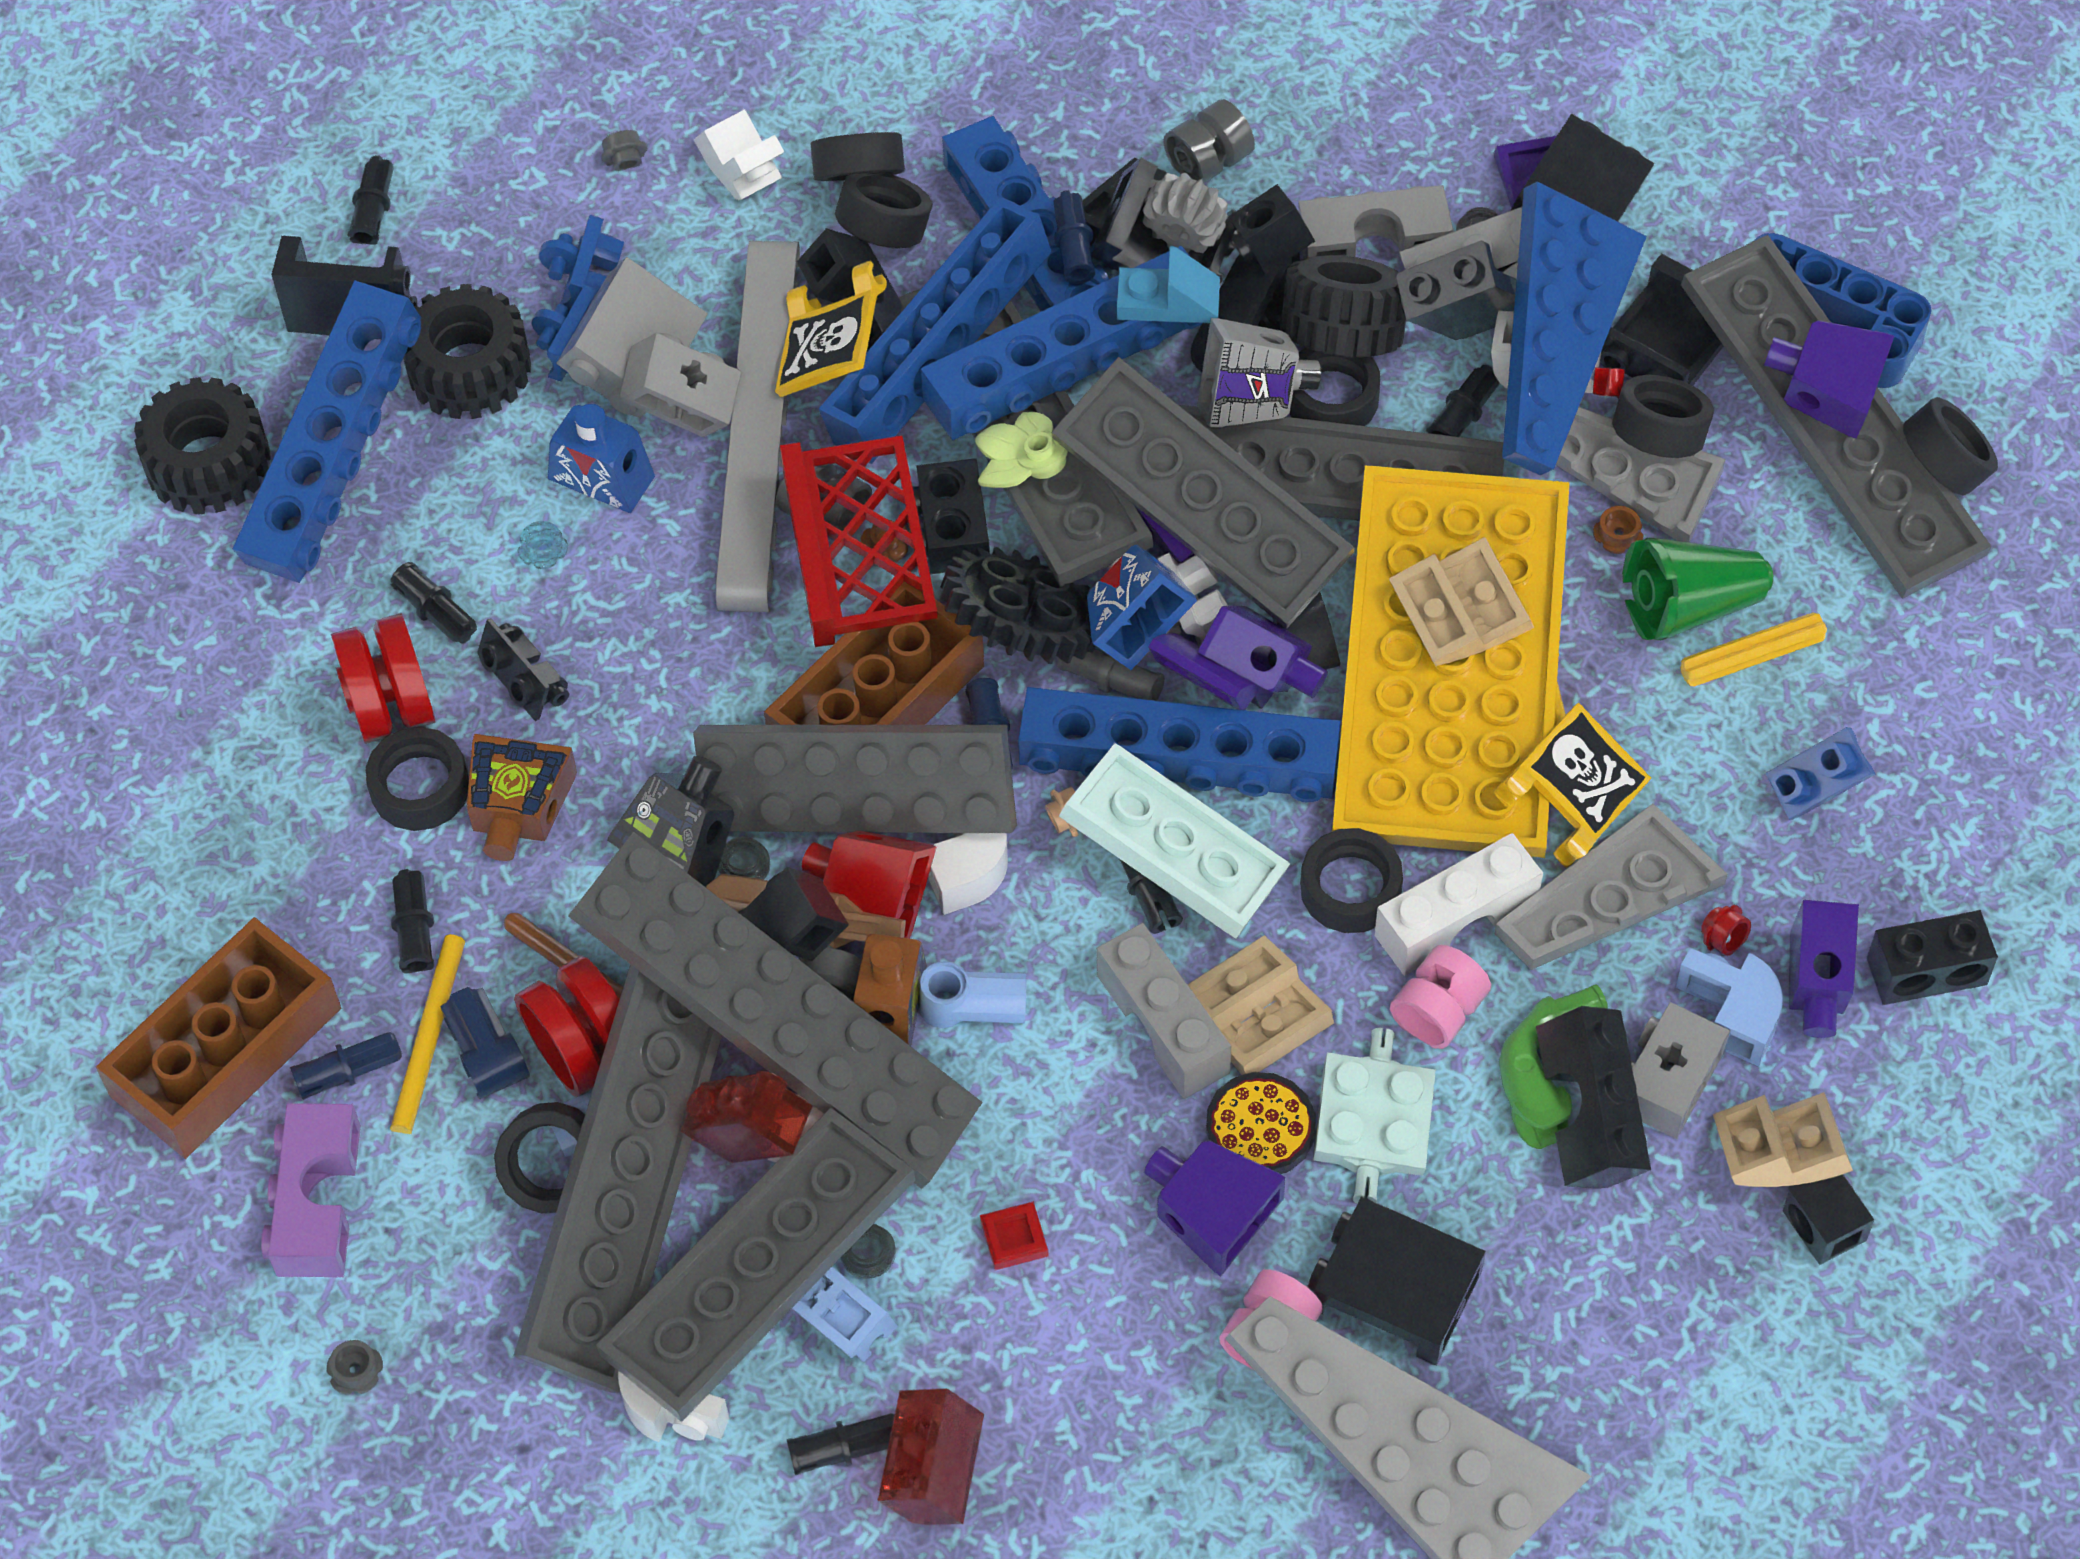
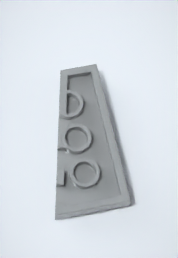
M1579 407L1556 466L1619 505L1631 508L1640 518L1677 541L1690 542L1723 472L1725 459L1704 451H1699L1693 456L1683 458L1659 457L1642 452L1628 445L1616 434L1612 425V418Z
M1652 803L1584 857L1498 921L1494 934L1532 970L1725 885L1728 874Z

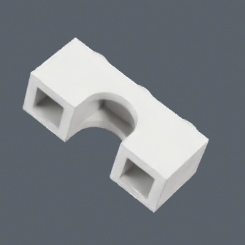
M1511 833L1380 905L1377 908L1374 936L1405 976L1418 969L1433 948L1438 945L1450 946L1453 938L1474 920L1487 916L1493 926H1495L1498 921L1540 890L1543 872L1515 835Z

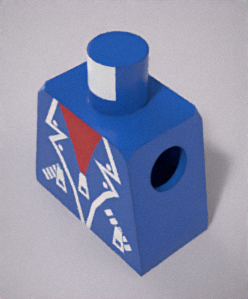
M599 405L573 406L551 438L549 444L548 480L630 514L655 478L638 431L633 426L606 416L603 408Z
M1137 544L1131 546L1122 557L1115 560L1108 567L1109 571L1095 584L1087 596L1093 644L1130 670L1150 651L1148 646L1153 638L1166 634L1198 601L1196 596L1169 567Z

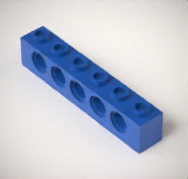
M994 115L942 137L944 166L980 220L1000 197L1040 215L1051 253L1023 285L1040 311L1109 280L1106 271L1099 264L1094 265L1095 276L1086 283L1072 284L1065 280L1061 249L1054 242V234L1058 230L1053 204L1055 197L1049 198L1043 190L1042 181L1036 167L1032 163L1026 164L1020 156V149L1015 136L1010 130L1004 132Z
M1000 197L868 350L864 368L849 373L819 407V412L833 445L839 446L895 437L924 403L920 368L975 343L1051 253L1039 214L1003 197ZM873 457L869 463L872 464L877 457Z
M1182 245L1177 247L1189 256V254L1185 251ZM1170 251L1135 268L1169 269ZM1118 275L920 368L923 400L953 441L968 433L979 432L989 423L1012 412L1023 411L1033 402L1056 391L1067 390L1077 381L1093 373L1107 370L1118 357L1123 360L1142 350H1150L1159 345L1163 340L1186 329H1194L1202 323L1117 320Z
M354 280L232 548L246 565L298 583L301 582L307 571L313 570L316 566L321 552L320 542L327 526L333 525L338 518L341 509V495L347 482L352 481L359 471L361 465L360 453L368 436H372L378 429L381 420V407L388 391L391 392L396 388L401 376V362L408 347H413L419 338L421 316L408 297ZM381 339L380 344L376 348L364 351L365 346L370 341ZM362 383L355 393L344 395L350 385ZM335 427H341V430L336 437L330 440H324V437L329 430ZM321 471L317 481L310 485H303L308 475ZM301 516L299 523L294 528L283 530L285 523L289 519Z
M1027 687L1018 739L1019 765L1029 766L1033 771L1042 774H1052L1059 769L1080 771L1084 776L1088 777L1115 743L1118 744L1120 741L1129 740L1135 742V744L1118 745L1170 781L1185 783L1194 790L1209 791L1219 786L1237 788L1241 793L1252 797H1260L1268 792L1290 794L1294 799L1301 802H1316L1321 798L1332 799L1341 721ZM1070 735L1083 736V738L1077 740H1071L1065 737ZM1174 746H1183L1188 749L1184 751H1174L1170 748ZM1236 752L1240 755L1235 757H1228L1223 755L1222 753ZM1279 757H1285L1293 761L1283 763L1278 762L1274 759Z

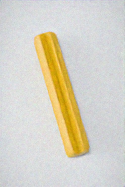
M1812 612L1684 657L1681 660L1680 671L1689 686L1695 687L1822 642L1825 639L1827 628L1820 614Z

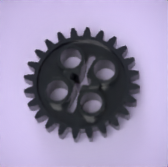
M977 547L975 554L964 550L960 558H952L940 585L942 589L940 599L947 602L945 606L946 612L957 614L955 619L957 625L971 626L970 636L984 635L988 638L987 646L990 648L1001 644L1005 646L1007 655L1012 656L1017 650L1023 652L1026 659L1031 662L1035 655H1040L1048 664H1053L1055 656L1068 664L1073 656L1083 660L1087 652H1094L1096 645L1093 644L1091 639L1087 602L1090 590L1088 585H1075L1071 582L1065 583L1064 586L1060 587L1049 566L1046 567L1040 564L1039 556L1034 555L1030 560L1023 559L1021 553L1015 549L1012 555L1009 556L999 547H994L992 554H989L981 547Z

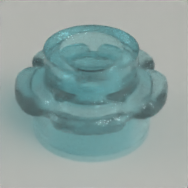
M533 522L526 526L521 533V546L518 548L519 558L527 565L534 564L537 569H547L555 566L557 559L564 558L568 551L567 540L562 538V532L551 522ZM541 545L547 546L545 550L538 549Z

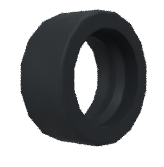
M897 132L840 135L817 139L810 143L813 176L816 181H842L846 179L847 175L885 172L896 175L905 171L902 135Z
M885 172L847 175L843 183L835 216L839 225L848 233L863 241L895 249L910 248L921 242L933 203L923 189L905 178Z
M1307 348L1299 351V360H1317L1320 364L1321 373L1325 371L1341 372L1352 376L1361 384L1362 394L1349 402L1327 404L1313 399L1304 390H1293L1289 413L1291 418L1366 426L1370 423L1378 409L1380 394V370L1374 358L1333 356Z
M1643 375L1633 377L1623 384L1612 425L1616 434L1623 441L1642 452L1659 457L1683 458L1693 456L1703 449L1715 409L1710 398L1698 388L1684 381L1667 376Z
M1940 397L1933 398L1904 422L1903 433L1914 455L1925 469L1950 491L1962 496L1969 494L1997 471L1998 460L1985 435L1961 409L1948 400Z
M425 727L401 729L385 737L371 751L365 767L366 783L372 804L381 818L397 828L411 831L436 828L451 820L464 806L468 796L469 777L463 753L456 742L440 730ZM428 757L438 759L448 769L447 782L438 792L426 798L415 800L397 798L387 788L388 775L397 765L412 758Z
M1360 828L1337 829L1325 834L1307 850L1302 863L1300 880L1302 901L1309 914L1326 928L1342 933H1362L1372 930L1376 926L1377 908L1402 893L1403 871L1401 859L1389 842L1373 832ZM1356 857L1369 861L1379 869L1382 875L1383 887L1381 893L1364 903H1345L1335 900L1325 893L1320 886V876L1323 868L1329 862L1339 858Z
M560 1102L538 1103L520 1112L500 1135L494 1154L496 1177L506 1195L522 1208L541 1214L556 1213L564 1188L544 1189L536 1186L524 1176L518 1162V1150L522 1139L528 1132L538 1127L555 1126L565 1129L578 1141L585 1114L580 1109Z

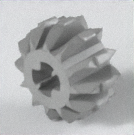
M1166 173L1162 180L1156 182L1154 188H1150L1144 202L1146 204L1142 210L1145 215L1142 223L1147 228L1153 230L1152 237L1163 239L1167 242L1168 247L1172 245L1179 247L1182 245L1187 253L1191 249L1204 253L1208 246H1213L1216 239L1221 237L1226 226L1228 203L1218 197V189L1207 187L1203 184L1202 179L1198 181L1193 180L1187 173H1182L1179 177Z

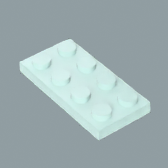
M1116 743L1067 801L1059 815L1067 823L1235 939H1237L1291 864Z

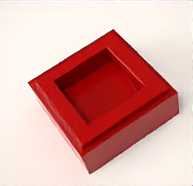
M1034 1201L980 1215V1223L994 1270L1049 1256Z

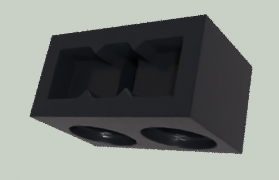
M977 458L916 465L918 486H913L918 516H922L923 527H921L926 556L928 557L930 574L945 573L947 567L950 566L952 558H960L964 550L975 554L976 548L981 547L990 554L982 490L978 483L979 470ZM948 538H957L956 540H945Z
M1981 910L1878 929L1875 931L1867 955V961L1883 1005L1986 986L1998 958Z

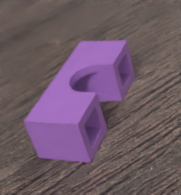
M287 1103L284 1124L276 1125L274 1151L276 1157H280L278 1174L270 1175L268 1182V1203L270 1208H274L272 1225H265L263 1228L261 1247L263 1258L270 1260L277 1277H344L350 1226L342 1205H320L308 1199L312 1189L325 1178L331 1176H355L361 1125L353 1104Z

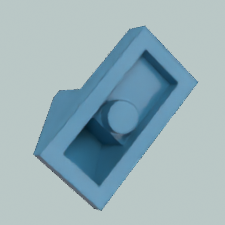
M1170 246L1169 269L1119 267L1117 320L1210 323L1211 318H1218L1220 277L1174 246Z

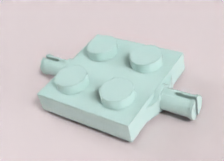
M1375 1028L1371 1031L1372 1038L1369 1057L1359 1058L1327 1052L1324 1060L1313 1161L1338 1164L1352 1172H1356L1353 1201L1357 1204L1361 1196L1365 1197L1366 1184V1199L1377 1203L1379 1176L1395 1172L1423 1176L1426 1170L1436 1070L1403 1065L1391 1060L1395 1034L1387 1028L1383 1037V1047H1381L1383 1028Z

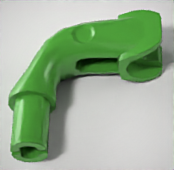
M1597 984L1555 1000L1551 996L1541 999L1504 1041L1498 1061L1502 1086L1512 1108L1511 1119L1517 1133L1532 1148L1542 1149L1557 1143L1555 1132L1568 1127V1119L1572 1114V1101L1563 1086L1556 1087L1552 1080L1545 1079L1543 1064L1537 1053V1050L1540 1048L1536 1026L1580 1006L1608 1009L1606 998Z

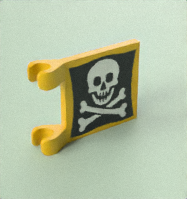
M871 260L853 268L852 280L855 295L821 307V303L817 298L807 300L808 288L806 285L788 291L786 299L789 324L775 392L780 397L864 368L877 295L882 293L887 286V280L883 275L873 276L872 268L874 265Z
M1578 702L1522 763L1494 790V794L1505 806H1510L1534 785L1575 828L1553 852L1555 858L1564 867L1568 868L1576 859H1581L1589 852L1595 841L1650 781L1651 777Z

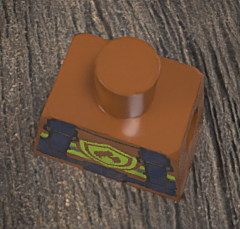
M474 734L467 810L473 831L487 833L483 852L488 857L499 861H510L515 856L519 838L538 841L546 840L576 778L577 769L572 747Z
M869 934L865 942L854 995V1003L873 1018H879L880 1011L891 1014L894 1021L881 1024L909 1046L912 1045L919 1010L920 980L922 973L927 968L922 942L916 939Z

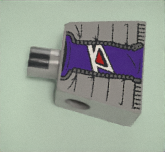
M1211 318L1197 406L1209 427H1223L1285 418L1290 413L1293 390H1317L1319 388L1321 380L1320 364L1317 360H1299L1298 349L1288 334L1283 331Z

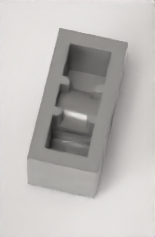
M656 332L631 346L619 400L701 437H706L730 424L741 371L725 364L724 360L718 355L698 352L683 345L682 341L674 335Z
M1672 1002L1668 1004L1661 1019L1651 1016L1638 1042V1046L1644 1049L1637 1062L1631 1060L1643 1123L1675 1139L1678 1138L1724 1054L1730 1030ZM1667 1064L1673 1066L1669 1072L1664 1070Z

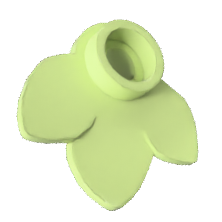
M1023 412L1018 416L1014 425L1005 423L995 424L980 432L974 441L977 448L991 461L978 478L979 485L989 488H1007L1021 484L1029 476L1037 479H1046L1058 474L1066 464L1068 450L1053 439L1051 433L1054 430L1052 421L1044 414L1038 412Z

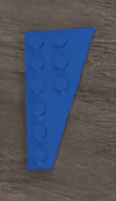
M1538 181L1525 187L1523 193L1502 458L1538 475H1542L1554 470L1647 236Z

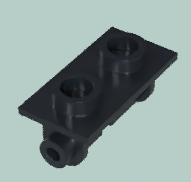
M491 618L487 619L477 654L485 670L493 672L508 689L511 700L517 706L523 707L535 722L540 719L543 707L548 702L555 707L565 703L570 695L567 690V681L556 672L548 661L531 665L539 661L541 653L524 635L523 630L519 626H511L509 623L498 627Z

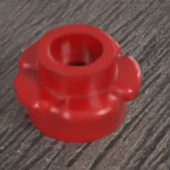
M1734 904L1723 908L1716 907L1708 913L1701 927V932L1704 935L1703 943L1709 951L1715 948L1726 956L1732 955L1746 942L1751 931V921L1742 915V909L1738 905ZM1730 935L1731 940L1730 942L1726 943L1727 938Z

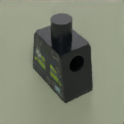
M693 756L685 775L680 773H654L648 778L616 824L607 841L620 849L630 835L635 832L706 887L716 877L735 816L731 806L711 794L722 772V768L709 759Z

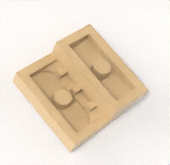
M1485 537L1441 561H1438L1436 555L1433 554L1389 578L1435 666L1483 652L1534 628L1532 621Z
M1265 935L1187 984L1231 1045V1063L1241 1075L1262 1071L1334 1024L1331 1008L1299 979L1296 964Z
M1825 1092L1775 1111L1771 1110L1766 1096L1763 1095L1713 1114L1735 1185L1751 1187L1793 1186L1816 1182L1853 1171Z

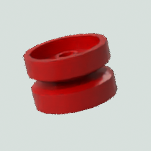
M402 613L376 620L373 630L380 653L373 656L370 654L364 633L356 626L331 634L340 664L339 667H335L349 713L355 712L365 744L391 735L393 725L386 705L389 702H396L402 723L407 728L423 727L436 723L420 666Z
M579 955L557 969L556 985L558 992L552 986L538 980L515 994L514 997L517 1011L536 1048L564 1087L576 1098L592 1090L601 1064L600 1060H602L620 1000L599 969L583 955Z

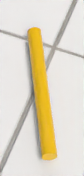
M448 934L444 937L390 1126V1130L393 1132L412 1133L444 1020L440 1006L450 999L465 945V940L460 936Z

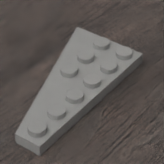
M1271 1296L1225 1338L1431 1559H1509L1592 1477Z

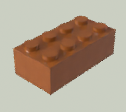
M903 582L890 598L903 607L924 604L922 592L906 582ZM936 599L937 619L845 633L764 711L765 724L925 725L984 668L983 635L970 636L971 626L957 625L955 623L957 614L946 612L945 605Z
M253 917L96 1066V1069L109 1096L186 1159L342 1008L331 977L262 922Z

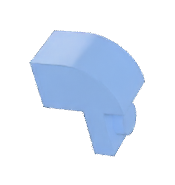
M1689 948L1680 967L1676 988L1720 1007L1721 1010L1714 1023L1730 1030L1725 1052L1759 1067L1772 1042L1782 1010L1783 994L1778 978L1764 961L1751 953L1748 954L1740 970L1731 966L1727 960L1719 955L1701 953Z

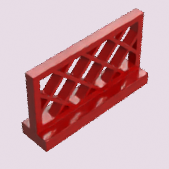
M903 436L808 451L801 450L800 442L780 445L783 476L815 647L834 645L835 635L937 619V607ZM895 454L897 465L886 479L865 468L873 457ZM836 463L846 469L847 472L836 486L832 487L816 477L815 466ZM857 476L877 488L864 505L844 494ZM899 479L901 488L894 485ZM819 492L827 496L822 503ZM886 494L905 504L904 511L894 523L873 511ZM836 502L856 514L843 531L824 520V516ZM865 520L886 532L872 549L852 537ZM907 522L909 524L910 532L903 529ZM827 536L835 540L830 547ZM894 538L901 540L914 549V553L902 567L881 555ZM844 546L864 557V560L851 575L832 563V560ZM873 564L894 575L893 579L881 593L860 581ZM916 566L919 577L911 573ZM836 580L843 584L839 590H837ZM906 582L922 592L924 604L903 607L890 598L901 584ZM852 590L873 602L863 614L842 617L840 605Z

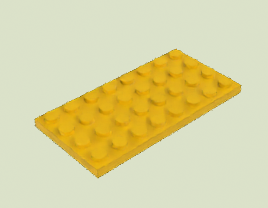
M1365 465L1332 832L1337 829L1360 828L1376 833L1394 845L1478 852L1513 833L1531 857L1545 858L1549 801L1532 785L1523 796L1517 798L1510 806H1505L1495 796L1494 790L1554 728L1570 482ZM1485 537L1532 621L1534 628L1483 652L1435 666L1389 578L1433 554L1436 555L1438 561H1441Z

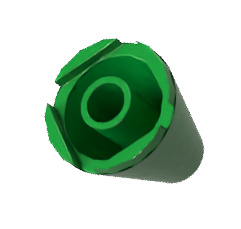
M1650 537L1631 543L1625 555L1622 571L1623 583H1632V594L1635 600H1624L1637 633L1645 640H1665L1760 603L1766 598L1768 591L1773 585L1772 567L1757 551Z

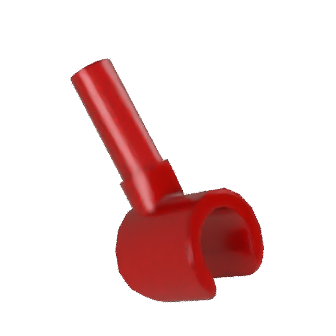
M1595 367L1593 394L1619 398L1624 384L1625 369Z

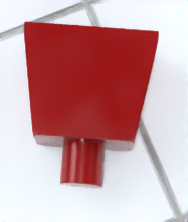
M854 831L838 835L834 840L832 848L813 842L803 856L802 871L820 877L828 892L845 895L863 912L906 920L904 938L910 939L937 847L927 843L866 831Z

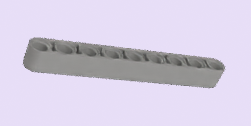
M749 241L736 367V369L741 371L732 411L716 579V604L718 611L770 612L768 592H772L774 571L771 550L776 548L778 523L775 520V508H778L776 497L781 481H779V466H782L780 445L785 444L782 426H786L788 410L786 396L780 397L775 392L789 324L786 297L788 291L797 288L799 283L796 276V267H799L796 261L800 258L799 242Z

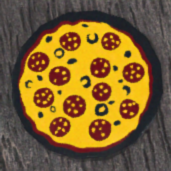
M1251 1072L1232 1078L1216 1091L1207 1108L1206 1134L1209 1141L1280 1174L1290 1172L1301 1163L1311 1149L1315 1139L1316 1114L1308 1095L1293 1081L1275 1073Z

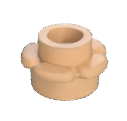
M1072 786L1060 792L1054 789L1050 792L1052 802L1045 805L1046 812L1059 834L1069 829L1071 835L1077 837L1078 829L1059 817L1065 804L1076 791Z

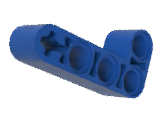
M1765 233L1758 236L1755 240L1766 235L1771 238L1831 323L1894 335L1877 387L1890 388L1897 385L1904 377L1923 344L1932 312L1928 300L1915 291L1784 235Z

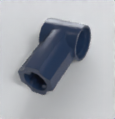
M467 987L451 994L450 999L440 1006L451 1035L462 1053L460 1054L462 1065L468 1078L471 1077L478 1099H482L530 1077L525 1060L513 1035L510 1032L505 1033L483 988L471 989Z

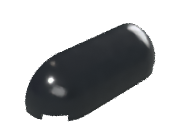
M1300 253L1268 274L1264 273L1254 259L1246 263L1239 254L1219 289L1218 318L1281 331L1280 323L1287 269L1292 263L1300 260ZM1210 323L1201 324L1191 346V360L1201 374Z

